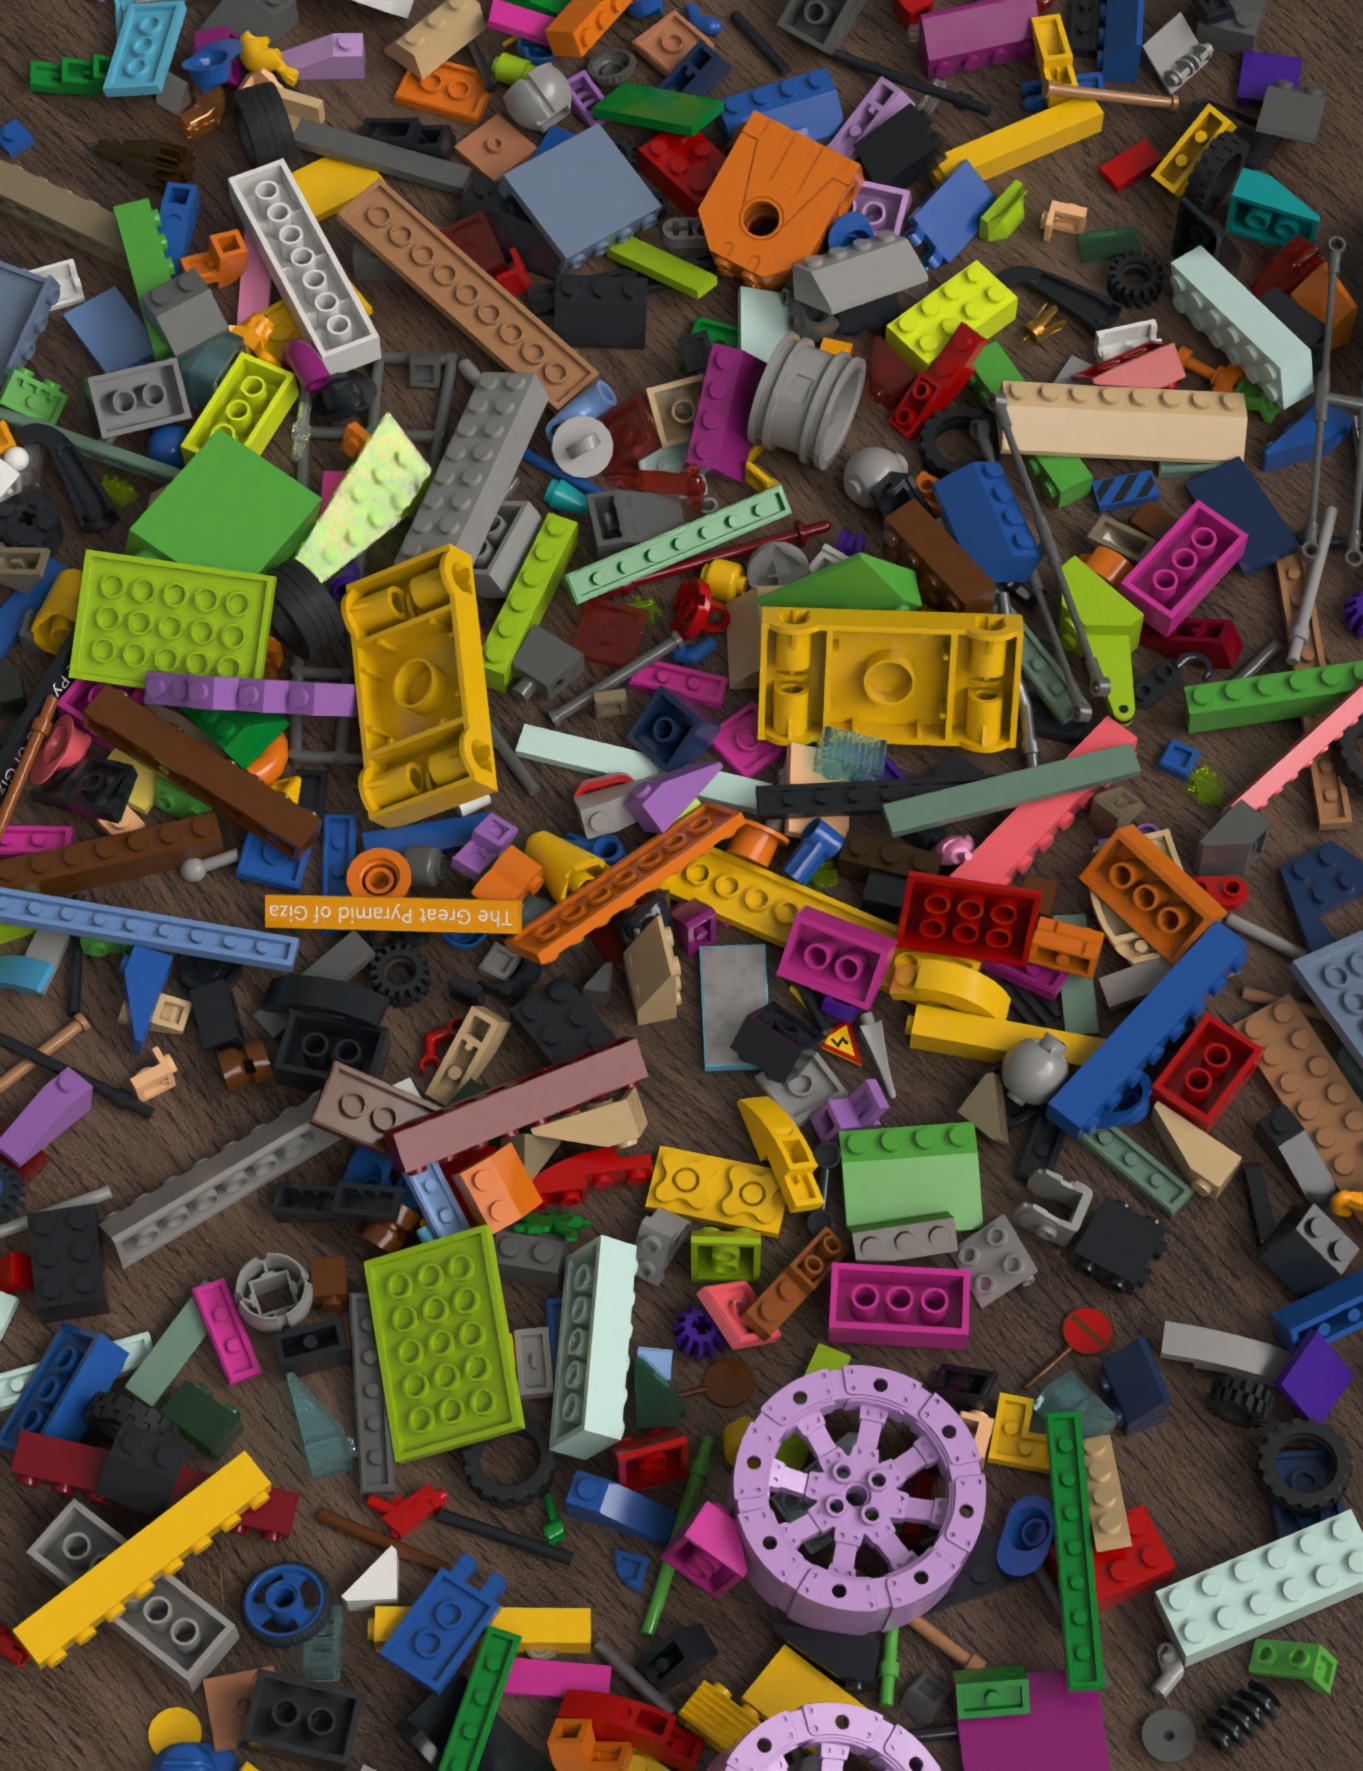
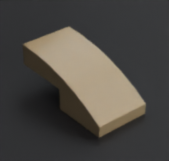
M161 993L149 1030L170 1034H183L193 1005L192 1002ZM124 1000L118 1017V1023L128 1025Z

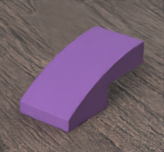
M491 812L473 830L471 840L452 858L451 867L478 883L507 849L516 836L518 828Z

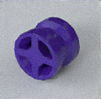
M842 529L835 549L849 557L859 552L864 553L867 535L862 533L853 535L850 534L849 530Z

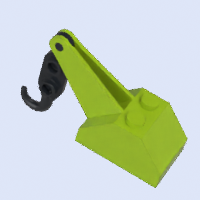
M1074 555L1061 566L1093 656L1097 658L1103 676L1108 677L1111 682L1110 694L1102 697L1111 718L1123 727L1130 725L1136 710L1152 708L1178 685L1185 667L1190 663L1198 662L1204 666L1203 681H1207L1211 677L1213 667L1209 658L1200 652L1190 651L1179 655L1173 660L1155 665L1133 684L1131 653L1138 648L1144 614L1077 556ZM1058 586L1057 634L1059 640L1066 650L1073 651L1080 658H1086L1061 588Z

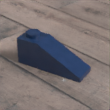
M700 39L657 88L703 97L720 83L732 67L716 51Z

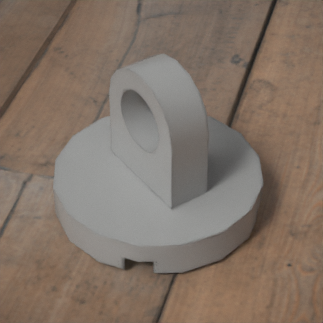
M577 416L567 419L556 429L552 438L551 453L555 464L562 472L572 477L588 478L599 474L607 467L613 454V441L609 430L602 422L588 416Z
M771 542L760 546L752 553L747 563V578L751 589L757 586L787 585L809 575V562L805 554L798 547L786 542Z

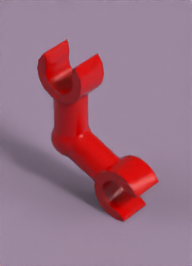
M461 1016L451 1018L448 1025L424 1034V1057L420 1060L419 1064L422 1076H424V1067L427 1064H434L437 1070L440 1067L441 1061L437 1057V1044L449 1039L454 1040L458 1032H455L453 1027L462 1023Z

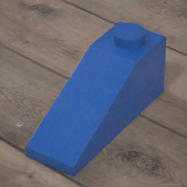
M136 944L131 956L124 955L119 973L124 974L122 988L133 1054L140 1056L161 993H163L171 971L173 956Z
M577 1470L565 1502L567 1516L666 1547L678 1512L616 1482Z

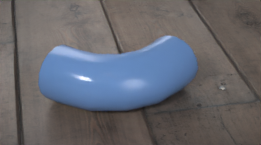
M598 380L580 393L549 421L545 429L548 440L552 443L556 429L567 419L577 416H588L597 420L617 405V398L612 389L604 381Z

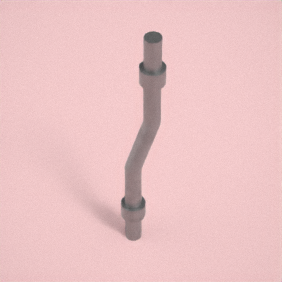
M997 593L998 614H1011L1009 593ZM1021 676L1019 709L1023 734L1021 751L1022 757L1026 758L1027 768L1039 766L1038 756L1041 755L1040 742L1036 740L1032 704Z

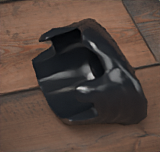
M666 889L658 892L652 897L638 902L628 909L621 910L611 917L615 922L624 946L628 948L656 916L662 915L664 927L670 926L672 934L674 933L672 909L670 907V891Z

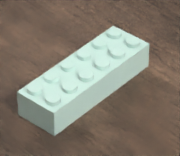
M1200 245L1171 262L1172 277H1170V281L1174 290L1172 301L1176 310L1181 314L1184 313L1198 331L1202 330L1209 337L1210 342L1215 348H1220L1227 354L1229 361L1234 366H1239L1252 384H1257L1262 388L1266 397L1271 402L1275 401L1285 410L1314 392L1311 350Z
M600 1235L566 1257L549 1450L586 1460L621 1441L625 1429L623 1409L627 1399V1389L625 1388L626 1372L630 1365L628 1348L629 1339L633 1331L631 1311L635 1302V1292L633 1291L634 1276L638 1268V1261L636 1260L637 1246Z
M1349 1509L1155 1591L1154 1605L1173 1645L1180 1652L1184 1668L1363 1592V1532L1352 1510Z

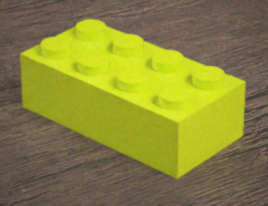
M976 260L886 325L885 347L916 376L921 371L927 373L961 322L968 324L986 339H989L1016 319L1018 297Z
M241 351L180 446L185 466L218 428L260 456L299 395L295 374Z

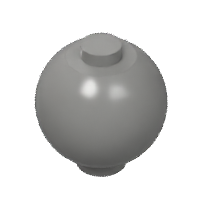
M867 447L859 450L848 460L844 469L843 483L846 494L856 504L864 508L878 509L869 493L890 471L908 473L907 461L901 454L893 453L882 447Z
M1048 1032L1044 1034L1042 1039L1027 1038L1014 1044L1006 1053L1001 1067L1003 1083L1009 1089L1006 1095L1021 1106L1025 1102L1031 1105L1048 1103L1068 1081L1069 1066L1064 1053L1069 1047Z

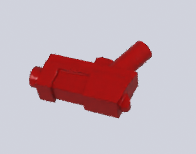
M428 1483L406 1500L402 1496H397L392 1502H389L371 1494L366 1502V1507L383 1514L381 1522L391 1531L392 1538L397 1539L399 1537L402 1540L419 1528L420 1523L435 1512L438 1514L441 1508L445 1509V1501L449 1497L441 1487L435 1490Z

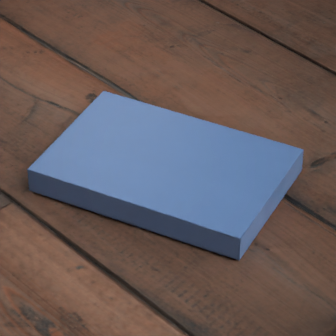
M115 286L63 314L64 321L103 374L126 369L133 363L141 361L150 362L154 359L145 325Z

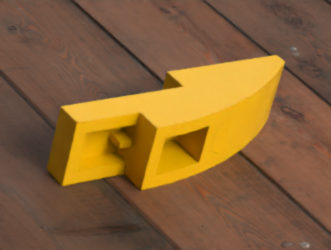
M769 1096L739 1099L737 1105L760 1161L769 1160L790 1213L819 1209L825 1202L813 1175L818 1164L794 1121Z

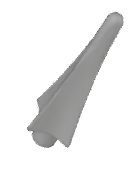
M872 1012L860 1015L862 1026H859L861 1031L858 1034L881 1076L889 1098L895 1099L896 1092L888 1064L882 1020L875 1022Z

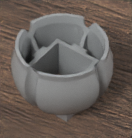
M552 63L542 64L527 73V80L520 78L503 96L507 111L513 120L529 130L545 133L552 125L554 126L571 113L572 96L568 80Z
M267 1253L264 1260H259L257 1257L250 1260L240 1271L234 1288L235 1303L239 1305L237 1309L242 1319L256 1330L265 1333H281V1329L284 1327L295 1328L306 1317L313 1303V1287L309 1283L308 1272L296 1260L281 1253ZM289 1286L294 1304L262 1314L256 1296Z

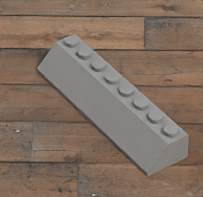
M322 1089L314 1092L301 1105L285 1109L279 1115V1118L269 1124L258 1125L251 1131L250 1135L242 1140L228 1143L222 1148L220 1153L210 1159L204 1158L199 1160L190 1171L181 1176L177 1175L169 1178L158 1190L151 1194L145 1193L140 1195L126 1209L114 1211L107 1215L103 1222L99 1224V1228L105 1242L122 1268L125 1269L341 1140L342 1138L309 1124Z

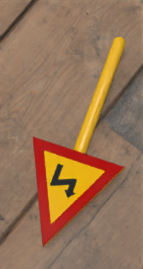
M790 986L789 991L808 1011L795 986ZM847 1021L841 1022L833 1028V1032L827 1036L828 1038L821 1048L862 1067L852 1024Z

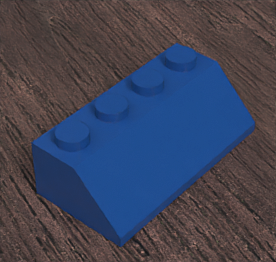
M1106 0V4L1100 5L1099 22H1104V27H1099L1098 45H1103V50H1098L1096 68H1102L1103 81L1136 83L1142 48L1144 0Z
M826 67L719 99L724 101L725 110L715 118V124L724 144L732 139L733 132L739 124L748 121L753 110L794 131L807 127L810 139L818 143L834 138L845 124L837 89Z
M971 462L933 483L931 488L953 539L993 582H1028L1042 556L1001 463Z
M63 1322L0 1431V1448L15 1455L21 1430L79 1443L89 1429L83 1418L94 1394L99 1391L104 1393L109 1391L115 1378L123 1370L124 1363L130 1353L101 1333Z

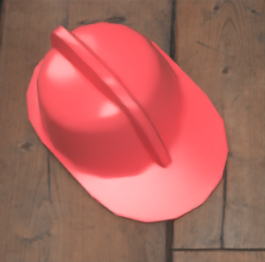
M64 714L60 716L55 722L48 739L37 754L30 770V780L33 784L39 785L44 783L54 771L61 772L64 769L70 768L77 761L85 757L91 743V737L74 726L71 715Z

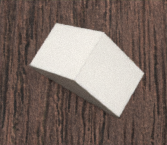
M392 1545L341 1596L344 1607L348 1611L375 1610V1606H400L399 1559L397 1550Z

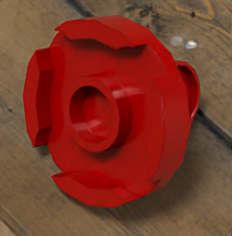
M691 577L692 582L684 581L671 607V610L676 611L675 622L669 621L670 631L673 632L675 630L684 641L693 640L701 630L711 633L722 632L728 627L731 620L725 605L720 601L711 599L709 584L705 580ZM713 611L723 612L722 618L715 623L707 621L709 614Z

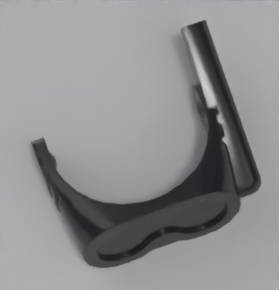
M499 934V935L506 940L507 938H509V937H510L511 935H513V934ZM524 958L521 970L512 979L499 984H490L479 980L477 984L483 986L485 994L488 993L490 996L493 995V997H498L499 1000L510 1004H518L523 1000L530 988L539 980L543 967Z

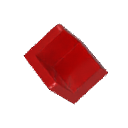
M513 247L509 250L514 261L494 270L496 274L495 280L511 295L516 296L525 292V288L534 286L525 263L517 249Z

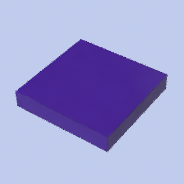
M1244 50L1236 103L1262 107L1269 82H1275L1276 79L1292 81L1294 87H1299L1302 58Z
M1309 1329L1273 1384L1304 1421H1308L1311 1418L1318 1420V1424H1322L1354 1374L1322 1335L1316 1330Z

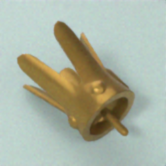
M1045 303L1033 320L1022 326L1025 335L1023 341L1028 339L1032 344L1037 345L1047 338L1048 335L1063 329L1062 327L1067 324L1065 320L1044 328L1051 320V317L1057 312L1058 307L1056 305L1050 307L1038 317L1046 307L1047 303Z

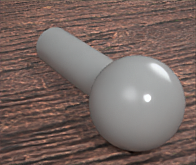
M234 848L203 860L198 858L188 859L180 866L181 876L188 882H198L203 879L206 872L239 861V850Z

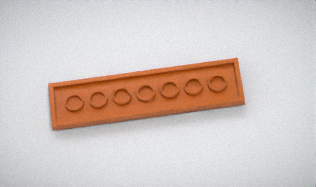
M705 801L672 824L664 834L659 833L524 926L522 933L513 934L504 940L508 951L540 965L554 961L560 952L569 946L580 943L585 935L593 929L606 925L616 913L632 907L636 899L647 892L659 888L661 882L669 876L682 872L692 860L708 854L715 844L735 835L737 829L746 824L742 812Z

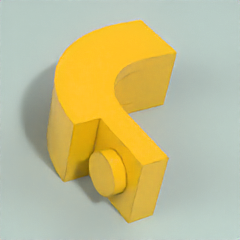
M922 959L920 965H896L889 992L893 1000L937 1002L950 1006L959 1012L1006 1020L1011 998L1006 991L989 977L955 963L933 959Z

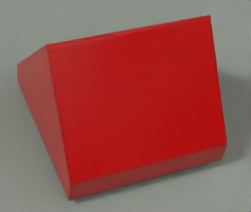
M11 1251L0 1258V1291L4 1293L34 1291L31 1256Z

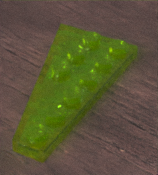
M389 411L385 412L379 420V424L373 434L367 439L361 453L350 466L330 498L327 507L320 514L310 534L293 557V559L300 561L308 567L321 583L421 505L435 475Z

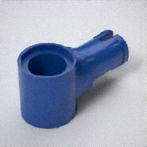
M569 831L567 837L571 838V840L565 838L566 841L604 859L610 867L627 856L621 842L614 835H604L600 838L596 837L587 840L585 836ZM615 853L612 857L606 858L607 855Z

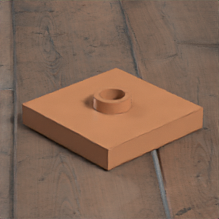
M673 10L632 41V49L667 77L700 39L713 50L714 42L677 11Z
M497 113L454 146V153L480 176L500 184L503 174L529 161L538 148Z
M274 1665L261 1668L275 1672ZM258 1669L203 1679L215 1752L236 1748L252 1677Z

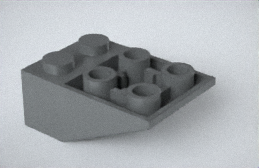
M621 489L586 494L587 517L597 561L685 524L679 496Z

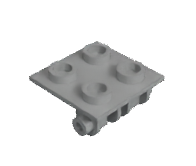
M1181 12L1177 13L1142 45L1143 51L1169 95L1173 94L1209 62L1214 52L1211 44L1198 43Z
M1005 1214L958 1244V1251L949 1252L958 1269L971 1270L970 1289L982 1309L1020 1283L1023 1286L1030 1285L1035 1281L1033 1275L1038 1272L1037 1267Z

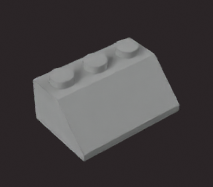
M502 501L473 565L476 594L484 598H507L544 523V519L530 501Z

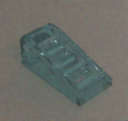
M343 1604L332 1605L331 1615L328 1619L334 1620V1624H326L325 1627H322V1631L318 1633V1635L333 1634V1637L313 1636V1639L304 1642L302 1669L306 1680L314 1682L341 1680ZM307 1605V1610L317 1611L319 1605ZM314 1649H332V1652H314Z

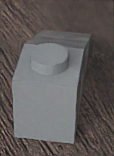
M667 772L574 797L580 827L587 840L619 831L636 823V819L624 805V802L632 795L631 791L636 785Z

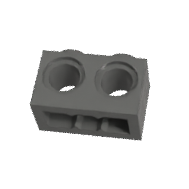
M791 275L786 286L781 291L782 304L787 306L789 311L788 323L790 330L798 334L800 339L807 337L814 342H822L823 337L832 339L840 325L837 313L831 315L795 300L793 275Z

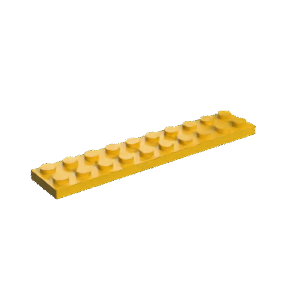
M712 847L708 854L697 857L688 863L682 872L671 875L662 881L660 887L655 890L658 893L668 889L670 891V899L679 903H687L696 898L715 910L716 919L782 948L786 947L796 914L806 905L895 940L898 926L715 847ZM896 948L888 972L879 990L889 994L896 965H920L922 959H933L955 963L979 972L981 962L967 958ZM904 1000L915 1006H917V1004L958 1011L950 1006L937 1002Z

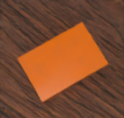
M445 61L423 80L407 69L395 93L394 102L478 126L492 93L486 91L476 69Z

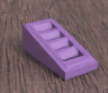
M585 69L568 78L572 96L570 108L589 128L597 123L601 127L610 123L611 121L603 119L595 121L593 119V111L586 109L593 104L599 103L605 97ZM582 88L583 91L576 95L574 91ZM587 96L591 98L584 103L581 102V99Z

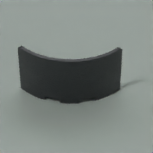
M460 1670L456 1671L439 1696L430 1691L394 1727L421 1761H427L436 1771H438L468 1684V1679ZM496 1713L477 1771H556L551 1762L531 1747Z

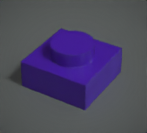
M827 995L823 1001L821 1011L829 1014L834 1020L852 1023L861 1011V1008Z

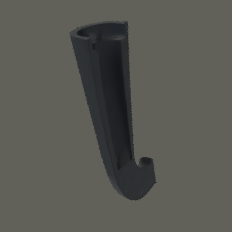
M1014 266L1002 270L995 276L1008 289L1014 286H1027L1075 318L1095 335L1096 331L1110 329L1116 323L1122 311V304L1042 269L1029 266Z
M32 423L15 429L14 439L18 447L24 448L28 444H39L49 451L82 533L103 531L119 521L121 515L105 488L77 448L62 432L52 426L40 423Z

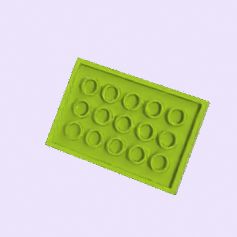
M86 549L69 678L144 689L146 671L263 679L277 577Z
M486 1224L364 1261L395 1462L404 1464L526 1429L492 1228Z

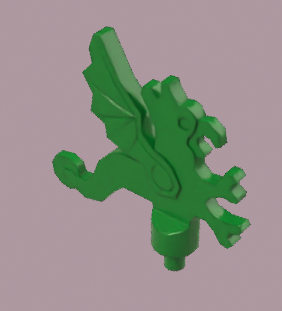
M545 1211V1215L538 1216V1213H531L528 1217H523V1224H514L513 1231L527 1234H542L543 1232H550L554 1228L555 1232L565 1235L566 1241H577V1230L581 1231V1226L591 1227V1220H582V1215H572L571 1212L566 1213V1211H562V1215L555 1214V1211Z

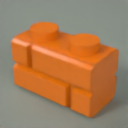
M1040 916L1033 937L1028 963L1093 979L1105 933L1088 927L1084 928L1065 923L1058 919Z

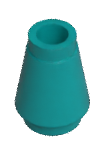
M553 478L543 501L549 503L550 508L585 516L587 513L586 495L563 479L558 481Z

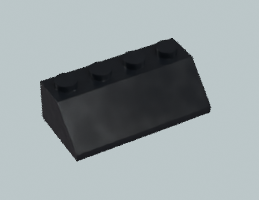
M476 175L462 197L451 233V241L506 263L514 261L509 249L515 247L525 263L527 271L556 282V274H560L558 269L561 259L512 195L504 199L498 191L499 183Z

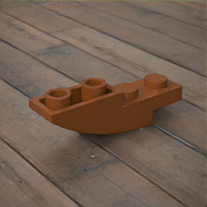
M825 1226L753 1302L740 1319L765 1342L831 1272L832 1262L839 1263L851 1249Z

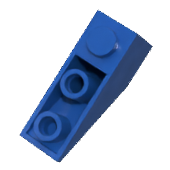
M168 181L159 215L162 227H158L157 230L158 233H165L169 250L164 251L165 258L170 256L172 258L175 275H171V279L182 274L179 261L180 258L188 256L201 210V203L197 185Z
M1314 403L1306 408L1298 422H1291L1284 429L1282 436L1276 442L1272 440L1266 445L1261 454L1263 460L1260 470L1267 472L1314 458L1316 423L1314 422L1316 405ZM1328 405L1327 423L1324 424L1322 456L1334 450L1350 433L1353 417L1338 406Z

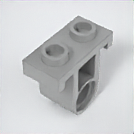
M659 1207L652 1217L646 1216L641 1222L635 1246H637L636 1260L638 1261L635 1276L659 1286L665 1276L664 1270L677 1254L689 1233L691 1221L662 1207Z

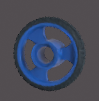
M281 1561L279 1564L278 1562L271 1564L268 1568L267 1566L264 1567V1569L260 1570L259 1573H256L250 1579V1582L248 1581L242 1592L240 1615L246 1630L256 1641L272 1648L280 1649L282 1647L285 1649L292 1648V1646L297 1647L302 1645L303 1642L313 1639V1636H317L322 1631V1627H325L332 1611V1593L327 1580L316 1568L306 1563L302 1564L299 1561ZM281 1577L284 1579L273 1583L268 1588L265 1595V1603L254 1602L264 1586ZM307 1580L316 1587L319 1593L317 1611L307 1610L300 1591V1586ZM292 1601L289 1606L280 1607L283 1603ZM272 1618L274 1623L281 1628L291 1629L298 1626V1629L287 1633H275L261 1626L265 1621Z

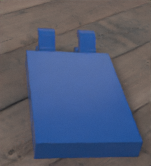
M967 159L961 160L907 218L912 227L901 237L908 239L914 247L924 241L930 250L920 258V262L925 271L930 267L932 270H935L940 264H949L979 231L980 218L994 204L997 198Z
M466 1552L461 1556L451 1572L443 1567L440 1568L379 1651L381 1659L437 1696L440 1695L485 1633L487 1626L493 1622L500 1612L501 1605L495 1600L500 1598L507 1588V1585L504 1584L506 1578L495 1571L480 1591L466 1583L478 1569V1566L475 1565L477 1560Z

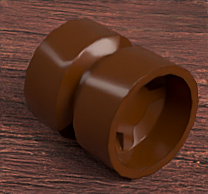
M261 1038L243 1043L240 1050L233 1046L216 1052L228 1093L246 1088L249 1081L259 1084L274 1079ZM251 1059L253 1067L245 1071L242 1061Z
M401 1204L397 1222H366L359 1235L389 1253L400 1251L406 1242L404 1238L405 1232H412L421 1215Z

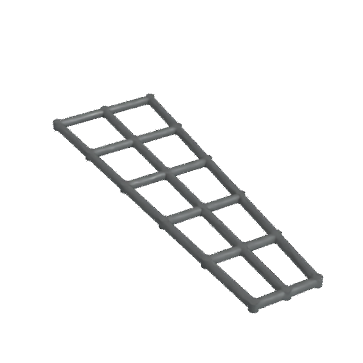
M381 350V359L370 362L372 363L371 379L376 385L377 394L374 401L368 407L366 428L364 429L375 439L395 432L405 442L432 443L423 501L442 459L458 357L455 352L441 354V366L445 367L434 431L378 429L384 364L409 365L410 353L384 352ZM299 382L296 481L308 488L310 438L343 439L346 427L310 426L311 392H305ZM361 477L358 506H353L352 519H357L353 564L360 569L361 579L364 578L369 519L413 521L418 512L416 508L371 507L373 481ZM307 539L294 553V559L300 561L305 566L307 564ZM323 585L329 592L330 596H333L331 593V586ZM347 628L342 668L304 667V660L292 652L291 681H303V679L340 680L341 683L354 684L355 675L351 635ZM290 714L288 756L291 764H335L339 767L344 765H363L362 752H347L350 717H337L334 751L302 750L303 715Z

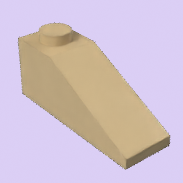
M472 1006L425 1094L444 1106L463 1100L497 1052L512 1022L484 1006Z
M1157 1101L1153 1107L1151 1121L1182 1174L1198 1194L1205 1197L1209 1196L1216 1201L1238 1172L1242 1157Z

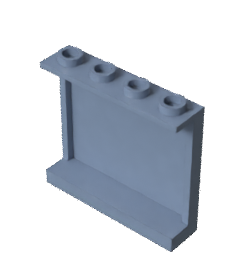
M599 123L503 174L498 187V191L504 199L511 195L515 198L561 259L558 269L560 274L570 268L572 270L578 269L593 255L596 257L603 255L616 242L622 244L628 241L636 231L640 229L648 230L658 221L657 216L662 207Z
M0 261V392L7 378V375L3 374L5 368L16 370L17 365L24 367L27 360L29 361L33 357L36 347L35 342L39 333H42L47 326V316L52 305L54 306L59 300L61 287L51 275L45 278Z

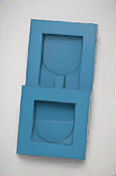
M1 955L0 989L13 988L22 996L41 994L56 966L36 958Z

